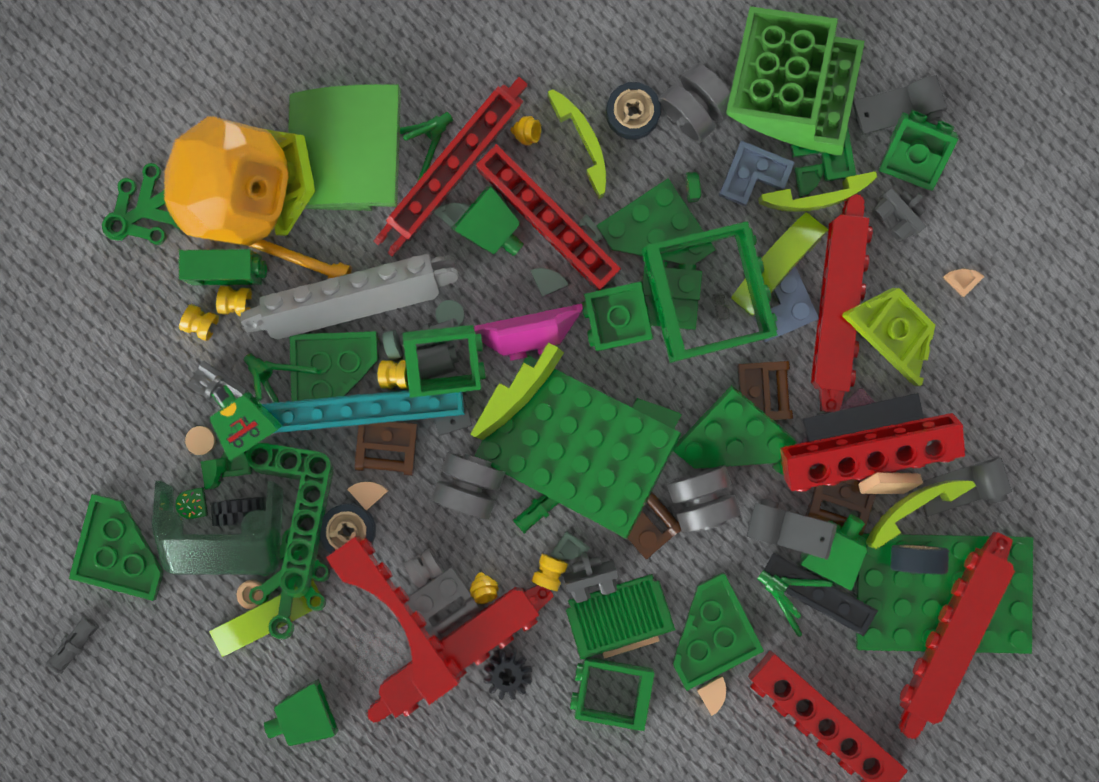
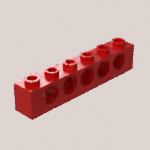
M497 144L476 164L477 171L597 291L602 290L620 272L621 268Z
M953 413L780 448L784 479L791 491L800 492L821 485H837L841 481L850 479L863 480L877 472L895 473L900 469L910 467L922 468L926 464L951 462L955 458L965 456L963 424ZM934 440L931 445L926 446L928 442ZM905 446L902 451L897 452L900 447ZM877 451L873 457L868 458L871 453ZM849 457L846 462L839 464L843 458ZM820 463L817 468L810 469L812 465Z
M771 650L748 675L749 679L753 682L750 687L758 695L764 698L767 694L775 701L772 706L782 716L786 717L790 714L797 721L794 726L807 737L812 733L819 740L816 745L828 756L832 753L836 754L841 759L838 764L851 776L856 772L863 778L861 782H899L908 772L903 765ZM779 680H786V690L782 693L774 692L775 683ZM800 700H809V707L806 711H796V705ZM823 719H831L830 728L826 731H819V723ZM852 738V747L848 750H841L842 741ZM875 758V764L872 768L863 769V763L866 759Z

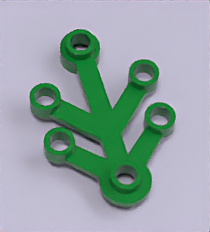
M148 163L142 169L144 177L136 208L129 212L127 210L130 196L135 194L137 185L129 178H123L118 183L119 194L115 210L109 213L102 222L103 233L111 240L121 241L130 235L147 239L155 245L163 244L166 240V233L163 229L159 227L148 229L134 225L135 222L142 218L171 224L181 230L169 212L158 209L166 204L164 191L152 197L155 182L161 177V169L154 163ZM151 167L156 168V175L154 177H148L147 171ZM126 182H130L132 185L129 192L123 191V185ZM120 221L122 228L120 231L115 232L113 224ZM155 231L161 232V239L158 241L152 239V234Z
M300 527L301 531H307L305 528ZM290 528L283 533L282 544L266 557H261L255 561L254 570L261 576L270 575L273 571V565L285 557ZM299 547L294 553L295 560L299 561L300 556L304 560L308 556V548ZM316 558L312 577L318 582H325L330 577V569ZM262 562H267V570L261 572L259 570L260 564ZM319 568H325V575L318 578L316 571ZM282 569L261 586H256L250 590L249 599L256 605H262L267 602L269 594L280 586ZM299 575L293 576L288 582L289 589L295 590V585L299 589L303 582L302 577ZM310 586L309 591L304 595L307 599V606L313 611H320L325 607L326 599ZM283 590L281 592L278 615L273 617L268 625L270 634L279 640L289 638L294 632V623L290 619L293 597ZM263 591V598L256 601L254 599L255 593ZM315 597H320V605L317 607H313L311 603L312 599ZM281 623H286L288 626L285 633H279L278 631Z

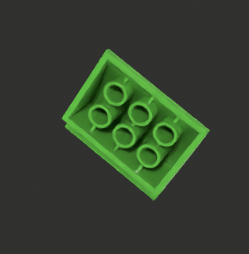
M750 6L726 114L747 127L783 142L842 156L865 41L836 37L837 18Z
M345 85L316 88L290 94L288 133L304 135L315 187V193L304 209L372 211V206L397 207L401 89L399 85Z

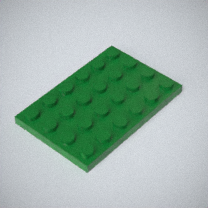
M529 355L523 361V363L533 368L538 362L537 359ZM554 368L548 379L529 402L507 423L482 440L474 456L491 462V467L504 471L506 475L628 539L682 433Z
M863 533L862 537L867 541L870 533ZM899 534L877 549L869 547L867 544V552L857 576V599L877 609L878 612L864 636L856 632V649L925 652L927 649L925 644L929 634L932 631H936L939 625L938 617L944 605L949 604L953 596L951 593L955 581L962 577L966 569L964 563L967 556L974 552L976 548L982 549L990 536ZM1007 536L1013 540L1007 561L1012 563L1015 572L975 653L1032 654L1033 537ZM892 545H920L946 548L949 550L948 573L921 574L892 570Z

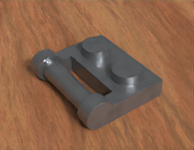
M453 566L410 595V601L407 602L413 612L419 611L425 619L427 625L424 628L430 636L435 635L438 639L441 638L440 635L471 613L475 615L482 610L480 605L470 596L469 589ZM462 596L465 601L464 605L435 625L432 624L429 619L430 617Z

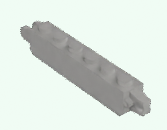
M429 253L272 293L259 297L260 306L241 312V322L247 333L267 330L271 338L278 340L432 300L439 294L438 287L455 283L459 278L458 271L454 269L456 262L454 257L449 255L430 258Z

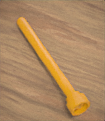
M263 239L249 246L327 275L328 279L351 274L352 266L340 262L330 265Z

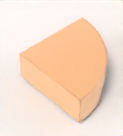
M959 269L945 274L942 278L962 297H965L985 276L975 270Z
M360 482L347 489L366 511L388 492L384 486L374 482Z
M722 675L697 689L711 716L720 710L726 698V684Z

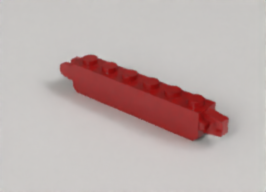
M518 77L509 88L503 84L501 88L498 86L389 215L386 220L387 224L373 242L380 245L386 240L393 229L396 230L401 236L389 248L388 254L391 257L401 249L407 240L411 241L434 211L442 204L519 112L521 104L524 102L519 96L528 85L523 79Z
M858 193L844 201L842 215L831 221L828 227L818 313L819 319L817 322L810 382L815 389H819L820 411L823 412L839 411L845 392H850V387H854L856 380V370H853L852 367L853 358H857L859 353V341H856L857 330L842 315L844 312L859 305L860 301H863L865 298L866 284L862 283L863 272H867L869 267V255L865 254L866 246L870 244L873 234V228L869 226L870 218L864 217L865 199L861 197V194L858 195Z
M993 532L982 549L976 548L974 552L967 556L964 563L966 569L962 577L958 578L952 587L951 593L953 596L949 604L944 605L938 617L939 625L936 631H932L929 634L925 644L927 649L923 657L918 658L914 664V676L910 684H906L901 691V702L899 705L904 708V711L900 717L901 720L899 721L898 728L900 732L912 740L921 735L920 732L923 731L927 721L932 724L942 722L1015 572L1012 563L1007 561L1013 540L1001 533Z
M535 585L527 590L519 587L512 588L441 639L440 642L444 647V650L441 652L447 661L452 659L461 671L459 678L463 677L467 673L466 667L473 662L478 666L491 656L489 651L498 645L501 649L513 641V634L521 628L525 632L538 622L536 617L540 615L539 610L554 597V594L550 589ZM412 661L389 676L380 685V698L375 703L373 702V705H370L367 711V717L370 722L378 723V721L385 719L390 714L397 718L403 713L407 717L419 708L418 702L424 697L412 682Z

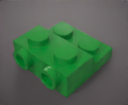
M911 110L910 114L902 112L890 137L891 142L878 169L880 172L933 191L959 140L957 133L953 131L955 127L944 121H938L937 125L926 121V115L915 110Z
M663 262L679 328L696 330L702 271H697L696 265L679 264V269L667 268L668 263ZM644 266L642 283L651 326L661 327L646 267Z
M641 281L584 294L585 301L581 302L582 311L585 319L589 318L591 329L587 330L588 340L591 347L595 346L596 351H604L654 339L643 283Z

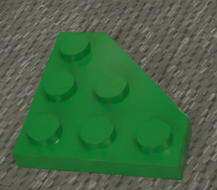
M669 178L596 225L612 251L643 257L641 250L646 245L704 232ZM710 242L661 254L662 261L695 265L716 251V249Z
M378 332L319 333L290 336V365L318 369L316 374L290 371L291 401L346 396L379 361Z
M731 385L678 440L673 452L694 469L777 463L781 459V447L795 445L797 442L793 436Z
M91 494L69 579L151 601L156 600L164 571L122 500L99 494Z
M724 572L697 585L672 664L686 691L764 652Z

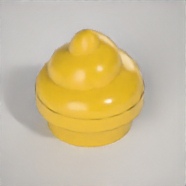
M523 116L511 127L510 131L522 145L529 146L539 141L541 137V124L539 120H535L532 116Z
M480 572L471 583L470 596L478 604L489 603L498 597L499 587L497 582L490 576Z

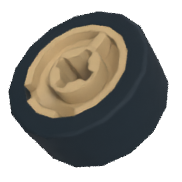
M627 82L618 86L611 93L606 105V119L609 127L618 136L627 140H638L648 136L656 128L661 115V103L658 100L657 93L650 86L640 82ZM636 107L639 113L629 116L628 109Z
M343 503L331 508L323 516L320 541L330 554L355 536H360L362 540L366 537L373 544L376 536V524L371 513L366 511L363 506L355 503ZM346 525L354 528V532L350 536H346L343 533V527Z
M892 545V570L921 574L948 573V549L920 545Z

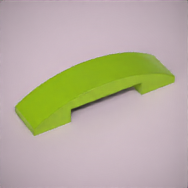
M552 89L548 91V99L560 123L571 118L594 163V166L587 169L586 175L598 199H601L605 195L606 171L597 137L579 109L561 93Z
M875 171L847 177L842 181L844 190L793 200L791 189L762 194L758 201L760 205L781 211L803 212L819 210L839 204L854 194L856 195L875 180L877 174Z
M807 212L761 258L764 265V273H762L764 285H768L771 296L783 279L807 252L810 253L829 230ZM745 278L731 299L753 317L755 313Z
M966 480L943 481L910 493L885 512L873 527L866 543L869 547L877 549L901 534L895 524L897 521L937 496H940L942 501L951 502L976 486L975 483Z
M312 578L311 586L316 592L320 593ZM281 595L209 631L222 657L270 633L268 625L270 620L278 615ZM304 596L300 598L293 597L290 616L292 621L313 611L307 606V599ZM313 598L311 602L312 606H319L321 603V598ZM281 623V624L279 625L278 629L281 628V627H283V626H285V625H287V624H286V623Z

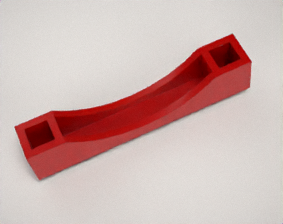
M355 536L327 556L326 559L342 582L358 586L372 593L385 603L397 617L406 633L411 648L413 664L412 682L426 702L431 705L460 683L459 675L461 671L452 659L447 661L441 652L444 650V647L435 635L430 636L424 628L427 623L420 612L417 610L413 612L407 602L410 599L401 586L396 588L390 580L393 575L384 562L378 563L373 555L376 551L366 537L362 540L360 536Z

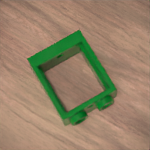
M251 249L179 250V280L193 286L262 285V278L267 277L266 261L262 260V256Z
M474 325L403 333L410 398L481 390L480 380L486 379L484 362H478L477 352L483 351L481 334H475ZM468 339L470 375L420 380L416 344Z
M592 657L585 658L583 664H577L575 681H580L578 693L572 692L570 709L575 710V719L645 731L655 674L653 668ZM591 667L639 676L633 716L584 708Z

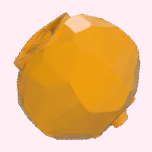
M206 117L179 136L174 142L165 169L164 200L170 215L186 235L242 246L253 245L270 234L276 226L283 209L288 184V168L285 153L273 135L267 130L217 117Z

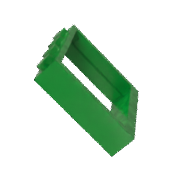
M748 221L649 244L641 250L670 363L777 336L776 321L778 320L775 313L771 312L769 304L771 302V292L768 285H764L762 277L764 265L761 257H757L754 246L757 244L756 235L753 236L752 228H750ZM735 237L759 332L685 350L661 254Z

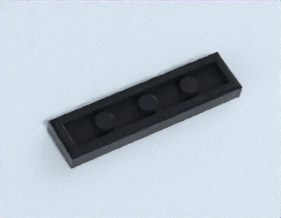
M919 393L807 417L802 420L807 442L920 420L924 419Z
M774 552L764 568L771 576L776 575L780 579L786 577L790 579L823 580ZM789 585L785 590V593L862 636L866 634L878 612L877 609L834 585L831 587Z

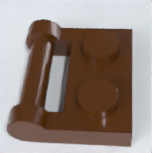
M790 361L737 364L739 392L772 420L793 419V410H790L787 373V370H790ZM769 371H776L778 411H771Z
M384 422L358 425L355 470L376 469L404 472V475L413 476L418 424ZM366 449L405 452V461L366 457Z
M854 479L841 481L833 486H816L805 516L825 522L833 521L843 526L848 517L821 509L822 500L858 511L857 517L865 523L859 533L862 536L876 494H861L858 486L860 481Z
M651 492L646 503L665 523L668 529L661 533L642 511L628 537L629 541L646 560L681 531L679 521L676 520L653 492Z

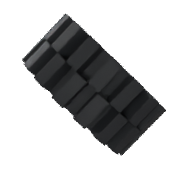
M264 497L210 502L212 526L266 521Z

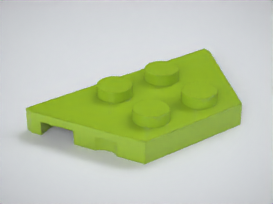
M264 129L273 135L287 159L288 184L283 209L274 227L276 236H286L315 193L314 179L312 177L304 135Z
M891 288L843 313L842 316L910 383L919 387L923 384L924 378L920 377L923 360L928 361L929 345L933 339L936 325L900 288Z

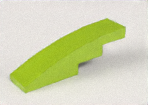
M548 342L534 368L523 363L510 388L499 383L470 435L484 440L507 423L529 402L544 384L564 352Z

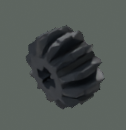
M500 650V661L496 656L491 655L489 660L492 665H485L483 669L486 673L491 674L483 679L485 684L493 683L489 688V693L492 694L499 689V699L501 700L504 699L505 692H509L511 700L516 698L515 690L524 695L526 689L522 684L528 685L532 682V679L526 676V674L532 672V667H521L525 664L527 658L522 656L516 661V650H512L510 658H506L505 650ZM506 669H511L512 675L515 678L512 679L510 677V681L503 680L504 675L500 672L503 671L505 673Z

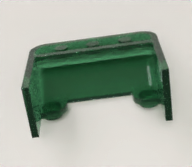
M155 481L152 530L163 569L175 575H269L278 568L280 562L283 488L274 481H267L266 511L249 512L242 520L241 534H183V520L179 514L173 511L174 488L163 481Z

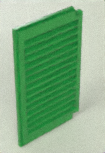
M653 574L617 584V591L605 595L601 593V590L590 593L591 598L586 601L576 603L574 598L568 600V604L571 607L566 609V613L581 660L675 631L660 581H653Z

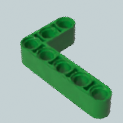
M257 443L248 449L246 453L247 462L257 473L300 480L280 576L282 590L289 596L300 598L307 594L311 586L320 542L322 520L326 512L333 478V466L329 458L321 452ZM268 453V459L265 463L255 464V458L258 454ZM287 458H297V464L294 468H283ZM324 462L326 463V468L322 473H312V467L315 463ZM319 490L320 497L317 501L311 503L306 501L309 491ZM304 519H314V526L311 530L301 531L300 524ZM299 547H307L309 550L308 556L302 561L295 560V551ZM293 576H301L303 579L301 587L297 590H290L288 587L289 580Z

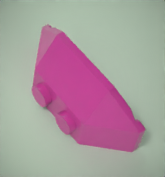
M581 303L476 325L474 330L475 334H481L483 344L503 357L509 356L510 361L527 358L526 352L538 350V354L541 355L548 342L554 346L561 345L580 316L583 307Z

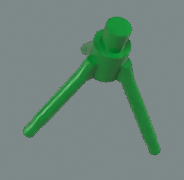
M445 112L440 117L435 116L429 121L400 128V134L408 133L403 136L405 141L424 133L431 139L418 181L429 169L436 146L442 137L441 133L446 130L447 125L453 122V118L448 112Z
M252 353L244 358V362L248 365V370L253 376L257 401L262 399V383L272 402H279L268 382L273 370L318 373V369L313 367L278 364L269 361L264 362L261 358H256Z
M765 570L757 578L766 586L764 589L770 592L776 599L798 637L802 636V632L792 614L797 619L801 617V614L785 596V590L789 585L831 587L833 585L832 581L790 579L786 577L780 579L776 575L771 576Z

